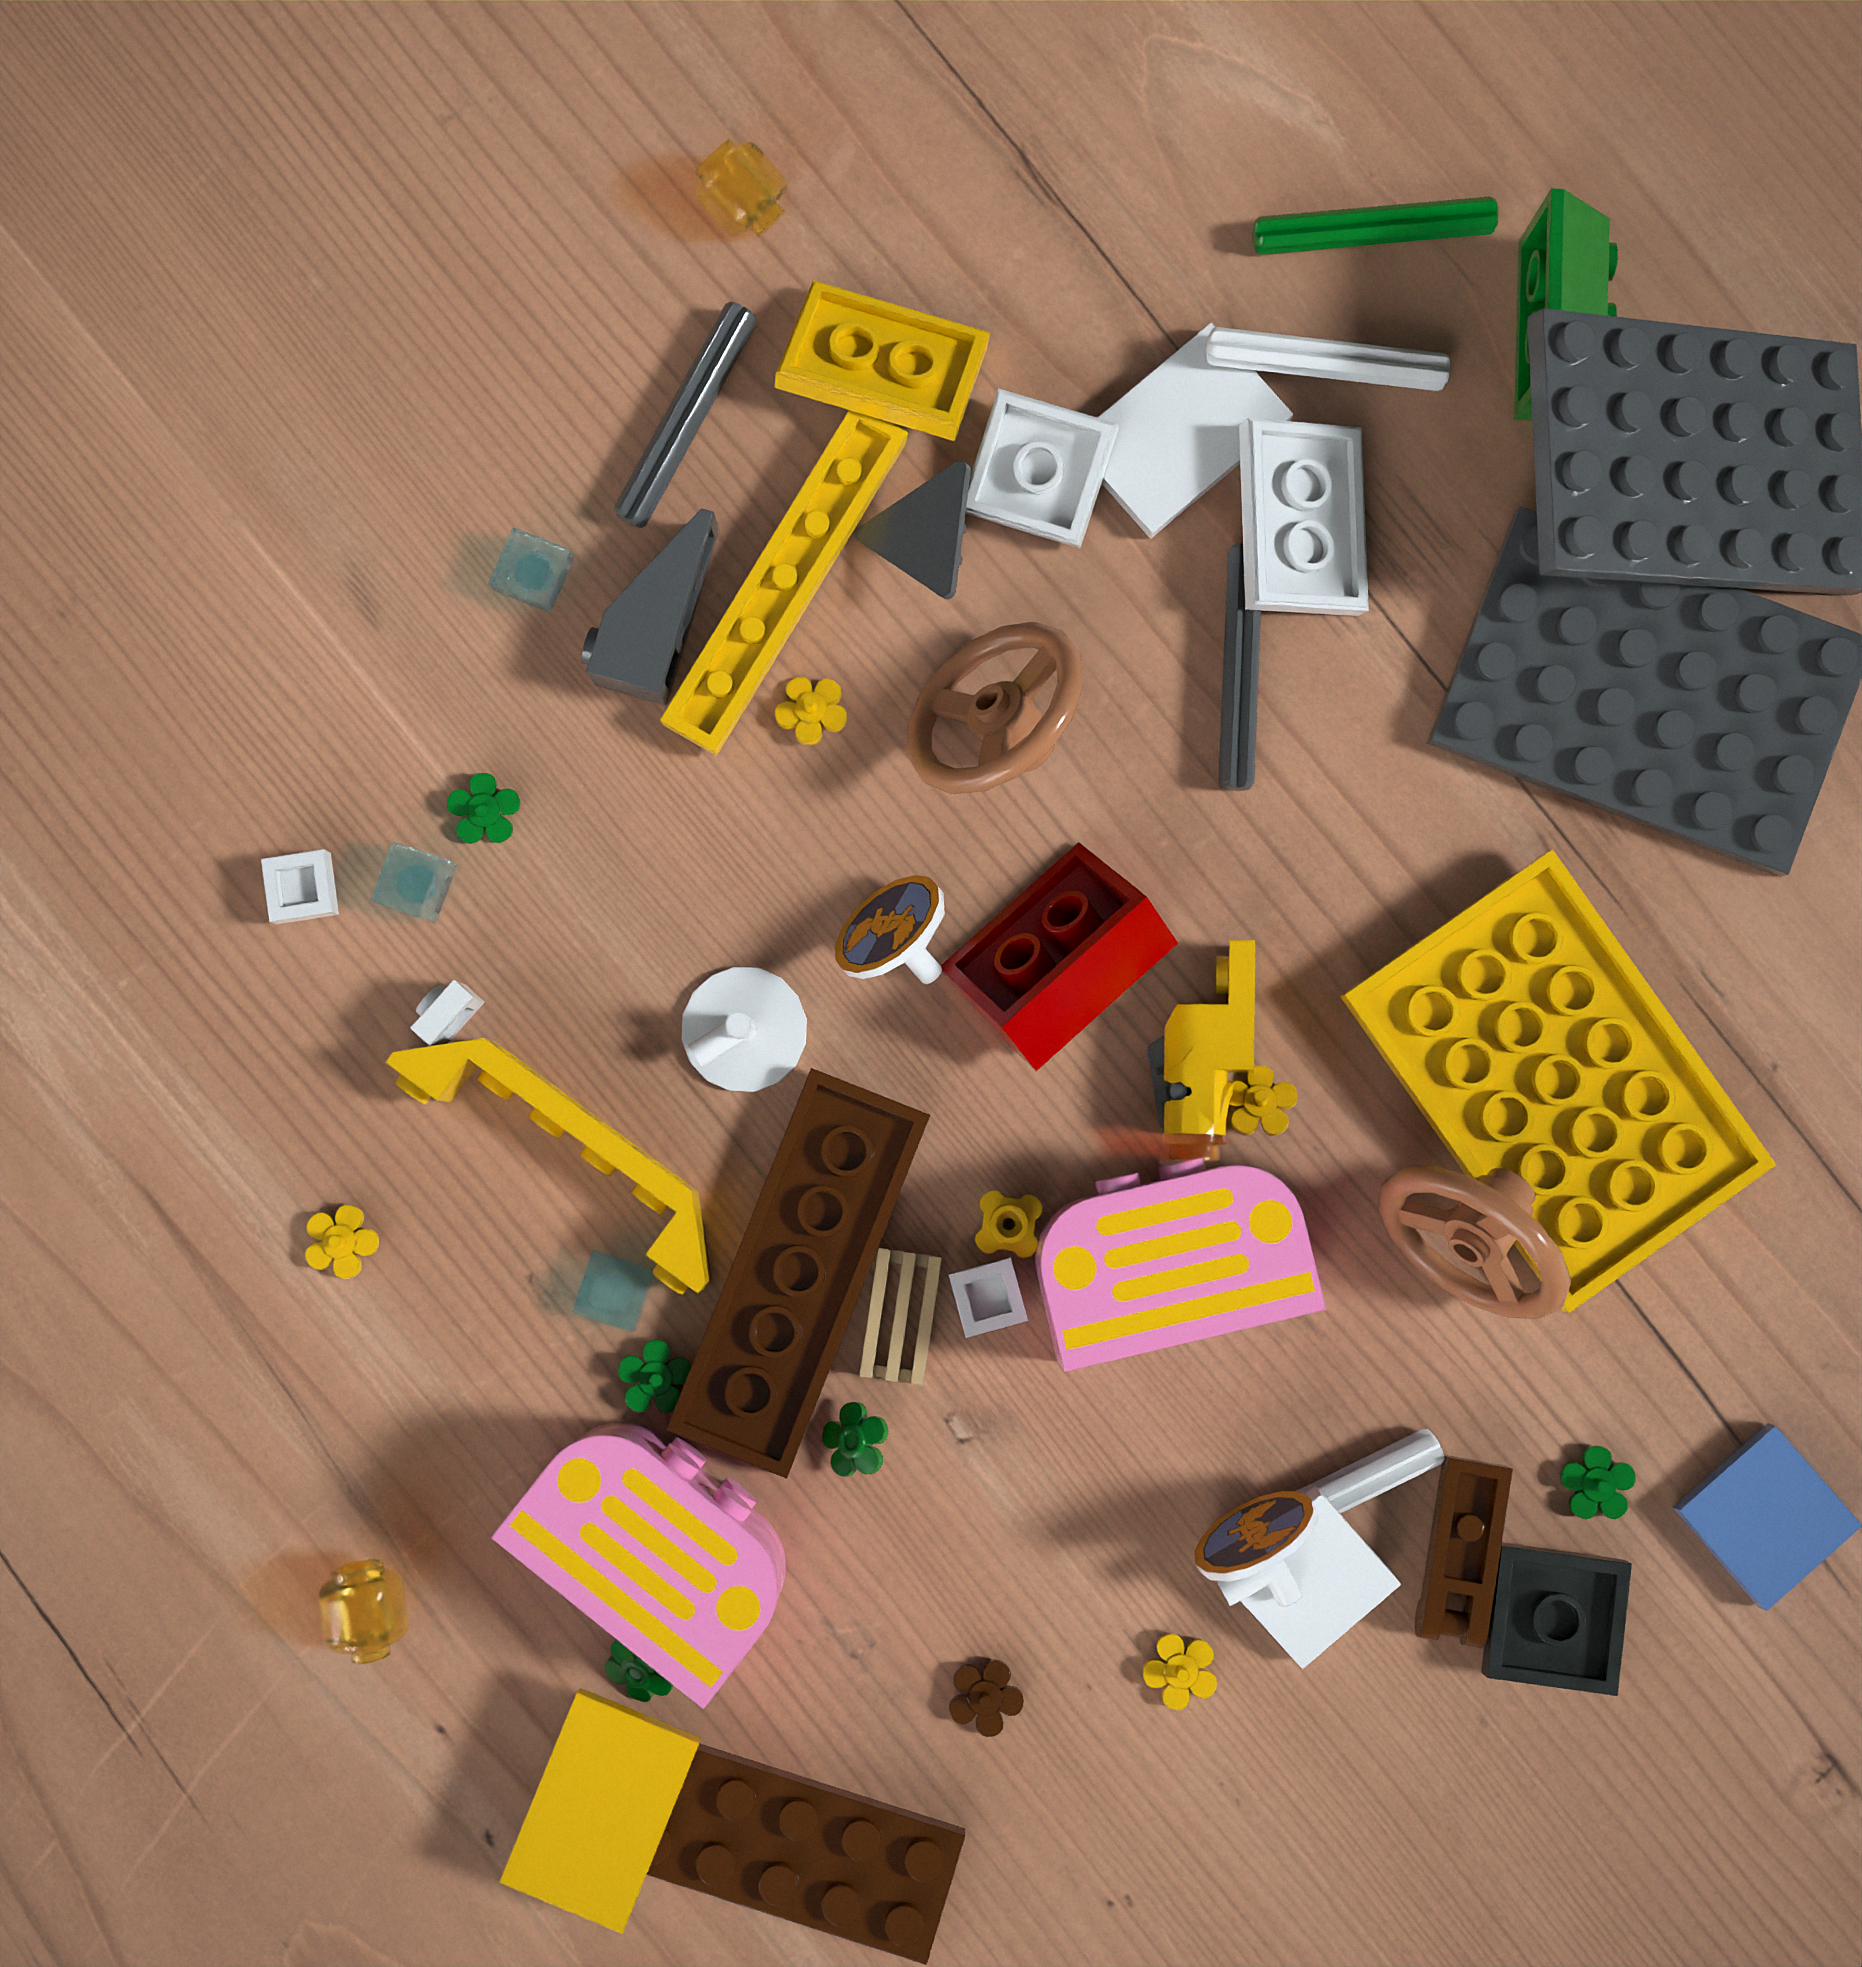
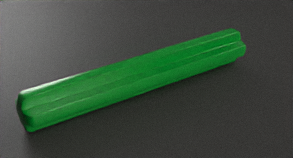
M1488 196L1260 216L1255 219L1253 225V244L1255 252L1263 255L1490 235L1498 226L1499 213L1496 199Z

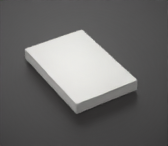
M1212 322L1098 417L1117 423L1119 427L1101 484L1150 539L1240 464L1239 424L1247 418L1291 421L1293 413L1254 370L1214 366L1206 361L1207 338L1211 330L1215 328Z
M1247 418L1239 424L1245 609L1359 616L1368 612L1362 428Z

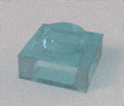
M513 527L488 584L493 591L551 613L575 556L570 549Z
M392 841L370 901L436 924L457 865L452 861Z
M593 1250L572 1313L635 1332L654 1278L652 1274L653 1268Z

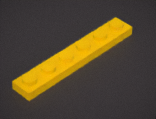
M851 410L848 411L660 719L662 725L717 757L907 444V431L891 422Z

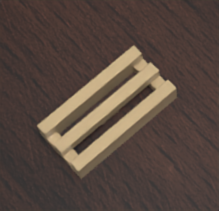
M878 1248L859 1377H873L885 1379L886 1381H900L923 1386L942 1257ZM891 1262L902 1264L888 1362L887 1365L874 1363L889 1263ZM917 1266L927 1268L913 1368L907 1369L901 1368L900 1362L914 1267Z

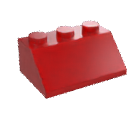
M1078 842L940 966L944 975L999 1036L1037 1071L1170 952L1178 942L1148 897Z

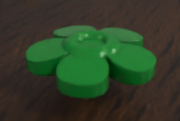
M478 773L470 779L469 786L472 794L463 789H456L450 793L447 799V809L455 816H468L462 819L456 827V833L461 840L470 844L477 843L484 835V829L488 838L494 843H502L511 837L514 829L513 825L501 814L513 815L519 811L521 801L515 790L511 788L503 789L494 796L497 790L496 778L489 773Z
M650 1340L643 1347V1357L646 1363L635 1355H627L619 1364L618 1375L620 1379L627 1383H636L626 1390L624 1395L625 1402L633 1411L644 1412L651 1405L654 1396L657 1408L663 1413H671L674 1411L681 1394L671 1384L684 1385L691 1369V1364L684 1357L673 1358L666 1364L670 1357L669 1345L662 1340Z
M846 1403L840 1410V1421H829L823 1429L822 1441L824 1446L829 1449H837L831 1456V1467L836 1474L842 1477L852 1476L857 1469L862 1474H874L883 1464V1455L878 1448L872 1445L881 1444L887 1440L889 1434L888 1426L885 1420L879 1416L867 1418V1410L862 1403Z
M1597 1445L1589 1446L1583 1451L1582 1462L1585 1468L1576 1462L1564 1464L1559 1477L1562 1486L1576 1491L1571 1495L1568 1502L1569 1509L1573 1514L1586 1520L1595 1516L1598 1508L1609 1519H1618L1628 1510L1627 1499L1619 1492H1616V1489L1624 1491L1634 1486L1636 1475L1629 1464L1624 1462L1611 1464L1612 1456L1610 1451L1605 1447Z
M617 1639L614 1640L610 1647L612 1656L605 1663V1670L611 1680L618 1684L627 1682L626 1691L628 1695L640 1702L650 1701L654 1694L665 1696L670 1693L674 1687L673 1684Z

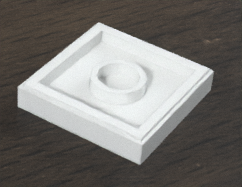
M998 388L970 476L965 514L1081 548L1119 430L1118 424Z
M1316 1486L1305 1494L1312 1499L1317 1511L1318 1521L1313 1533L1295 1553L1284 1560L1302 1592L1301 1599L1289 1607H1280L1267 1585L1241 1600L1302 1669L1401 1585L1390 1569Z

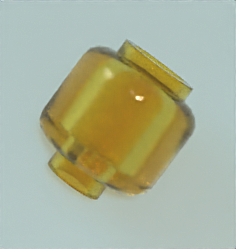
M731 139L726 140L695 171V174L700 179L695 190L698 201L730 236H740L749 229H752L760 237L785 213V210L778 202L786 192L787 182L761 149L751 141H744L736 145Z
M381 1559L354 1561L331 1570V1580L322 1585L317 1594L323 1640L326 1647L334 1653L350 1655L351 1662L354 1664L371 1663L388 1657L391 1654L390 1645L403 1638L410 1626L402 1576L393 1569L384 1568V1562Z

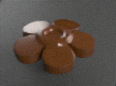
M996 1659L988 1661L983 1669V1679L979 1670L972 1664H964L955 1672L953 1676L954 1685L957 1690L965 1694L956 1695L950 1701L949 1710L953 1720L963 1725L972 1721L977 1714L976 1728L978 1733L984 1737H993L1000 1734L1003 1730L1004 1722L999 1711L1008 1716H1016L1021 1712L1024 1702L1023 1693L1015 1686L1004 1687L1011 1677L1010 1668L1006 1663Z

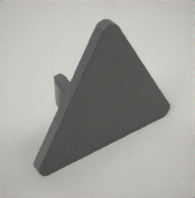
M956 461L861 525L856 531V539L944 599H951L955 595L959 565H962L961 546L963 533H966L965 513L971 472L970 466L963 461Z

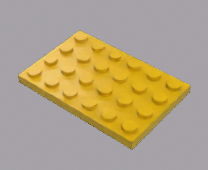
M1553 849L1544 852L1340 996L1465 1175L1476 1179L1479 1176L1487 1175L1493 1168H1503L1516 1173L1532 1187L1535 1193V1200L1532 1203V1217L1539 1222L1562 1252L1571 1279L1565 1303L1560 1308L1562 1312H1572L1776 1166L1774 1160ZM1516 1239L1514 1245L1542 1283L1536 1262Z

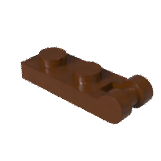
M1444 1455L1445 1460L1441 1464L1422 1594L1415 1613L1416 1637L1438 1640L1440 1635L1458 1637L1461 1645L1483 1648L1489 1631L1513 1469L1505 1465ZM1448 1592L1467 1595L1466 1606L1463 1611L1445 1609Z

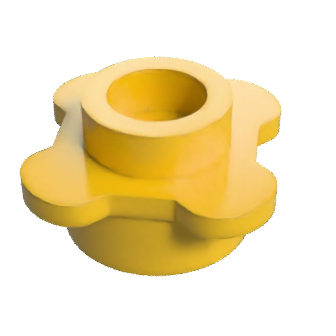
M996 1190L985 1193L979 1202L980 1209L984 1215L982 1229L975 1236L978 1248L987 1254H992L1000 1249L1014 1251L1020 1258L1032 1256L1038 1247V1240L1034 1236L1036 1219L1042 1214L1041 1202L1035 1196L1029 1194L1024 1195L1020 1199L1004 1197ZM1012 1218L1015 1221V1227L1012 1230H1005L1002 1225L1004 1219Z

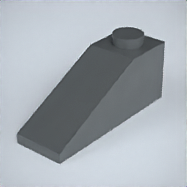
M701 508L604 611L599 629L594 627L589 629L583 645L581 661L582 664L588 665L586 672L596 686L667 705L719 532L713 511Z

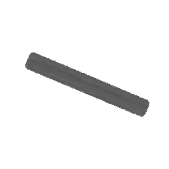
M732 301L726 303L615 504L614 511L617 513L616 515L626 523L638 528H643L647 525L756 326L755 315L746 307Z
M1243 543L1232 545L1228 553L1218 784L1220 788L1230 791L1250 790L1255 778L1261 610L1245 609Z

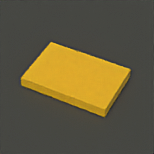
M813 280L776 371L775 388L955 441L988 347L990 332Z
M579 1688L499 1883L623 1934L701 1737Z

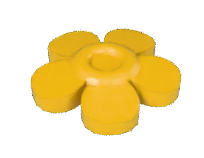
M796 677L787 684L786 693L790 701L777 705L775 717L778 725L783 729H793L796 727V738L801 744L815 745L819 743L823 737L821 725L829 732H838L844 728L847 722V713L842 706L836 705L842 697L841 688L837 682L829 678L822 679L817 683L814 692L811 682L805 677Z
M1255 1066L1254 1073H1248V1086L1242 1081L1233 1080L1235 1083L1229 1107L1238 1109L1231 1118L1232 1127L1238 1133L1245 1136L1253 1134L1258 1128L1259 1120H1261L1263 1131L1269 1136H1278L1286 1131L1289 1119L1282 1110H1289L1297 1103L1298 1094L1293 1084L1280 1082L1272 1088L1274 1073L1266 1066Z
M343 1205L337 1210L335 1220L330 1214L325 1212L316 1213L310 1218L306 1226L307 1233L314 1239L322 1240V1242L314 1243L306 1249V1261L313 1269L322 1270L328 1268L333 1263V1271L337 1277L341 1279L352 1278L358 1275L362 1269V1262L357 1254L369 1256L377 1251L379 1247L378 1234L372 1229L357 1231L364 1222V1214L360 1208L353 1205Z
M1167 1633L1157 1640L1156 1649L1160 1657L1165 1661L1152 1658L1145 1662L1142 1670L1144 1681L1149 1687L1160 1688L1164 1686L1162 1701L1165 1706L1173 1710H1183L1190 1702L1189 1687L1198 1698L1206 1699L1213 1695L1217 1687L1216 1677L1211 1671L1203 1669L1211 1664L1214 1659L1212 1647L1205 1640L1196 1638L1187 1644L1184 1652V1643L1178 1634Z

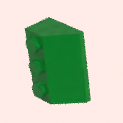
M1550 189L1518 241L1515 420H1532L1527 317L1543 308L1617 317L1615 303H1608V281H1612L1618 261L1617 244L1609 242L1610 218L1565 189Z

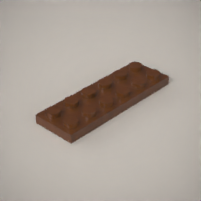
M810 1069L666 1431L787 1479L930 1118L929 1114L816 1069Z
M699 1743L647 1875L927 1965L966 1834L965 1828Z

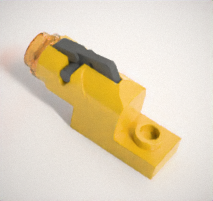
M1229 940V956L1216 957V994H1229V1005L1177 1004L1165 1025V1035L1148 1046L1147 1052L1160 1127L1164 1129L1163 1144H1169V1160L1203 1158V1161H1220L1221 1145H1227L1226 1118L1235 1081H1228V1073H1254L1255 940Z

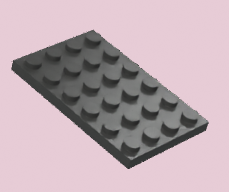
M1545 308L1527 317L1540 575L1839 595L1862 593V430L1857 344Z
M1520 506L1513 514L1427 744L1779 877L1789 875L1862 680V634L1740 588L1540 575L1537 512Z

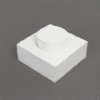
M322 849L261 859L269 922L283 924L339 915L330 852Z
M453 980L448 987L439 984L419 1003L416 1012L421 1017L410 1029L430 1046L447 1044L485 1001L467 985Z
M1010 1257L948 1274L966 1338L1028 1321Z

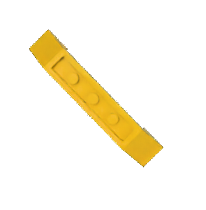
M486 1038L396 1051L392 1052L385 1063L400 1073L394 1083L425 1105L431 1097L437 1101L450 1103L477 1066H479L483 1070L477 1077V1080L492 1092L507 1101L513 1093L517 1094L534 1107L528 1117L542 1129L558 1139L567 1131L585 1145L579 1155L595 1168L610 1177L617 1168L637 1183L631 1193L645 1205L661 1215L668 1206L676 1212L645 1254L657 1263L652 1271L654 1276L681 1295L684 1294L688 1287L696 1293H700L711 1282L698 1190L500 1044Z

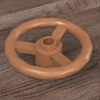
M1037 622L1000 626L969 641L935 672L919 694L907 725L908 759L925 784L949 794L985 792L1019 777L1024 772L1035 770L1043 765L1051 756L1055 743L1072 721L1083 690L1084 683L1080 652L1062 630ZM1030 647L1038 649V652L1013 682L1001 681L987 685L975 695L953 691L962 679L989 659L1008 650ZM1057 669L1058 683L1050 706L1043 715L1034 705V696ZM937 716L967 723L969 729L982 742L978 766L953 768L939 762L932 751V730Z
M1411 1166L1402 1168L1383 1182L1378 1209L1388 1235L1410 1263L1440 1288L1474 1307L1507 1318L1540 1319L1563 1307L1571 1283L1570 1275L1562 1252L1539 1222L1532 1217V1203L1535 1200V1193L1522 1177L1503 1168H1493L1487 1175H1482L1475 1179L1471 1176L1437 1166ZM1412 1193H1435L1460 1202L1455 1208L1443 1210L1407 1201L1406 1197ZM1416 1228L1444 1235L1448 1240V1247L1453 1255L1468 1265L1482 1266L1491 1285L1479 1281L1452 1265L1428 1245ZM1516 1239L1536 1262L1542 1278L1541 1288L1533 1293L1524 1292L1507 1257V1252Z

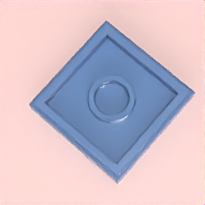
M1768 1423L1672 1507L1753 1602L1765 1611H1768L1862 1527V1524L1775 1425Z

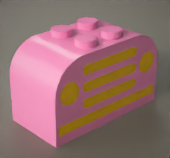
M1194 1158L1159 1166L1160 1179L1141 1183L1139 1173H1130L1096 1181L1098 1194L1076 1199L1057 1210L1046 1222L1039 1235L1038 1247L1035 1252V1267L1057 1362L1066 1372L1327 1310L1304 1216L1297 1199L1290 1189L1272 1174L1258 1168L1241 1165L1205 1168L1203 1158Z
M613 1422L598 1426L585 1433L556 1455L491 1538L704 1709L764 1632L773 1616L786 1575V1558L781 1540L771 1524L753 1509L757 1503L756 1498L735 1480L727 1477L721 1484L706 1472L702 1466L707 1460L685 1440L676 1437L670 1443L656 1431L632 1422Z

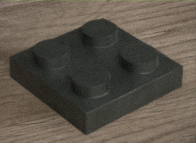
M1502 1543L1489 1631L1483 1651L1481 1673L1490 1679L1618 1696L1632 1563L1624 1559Z

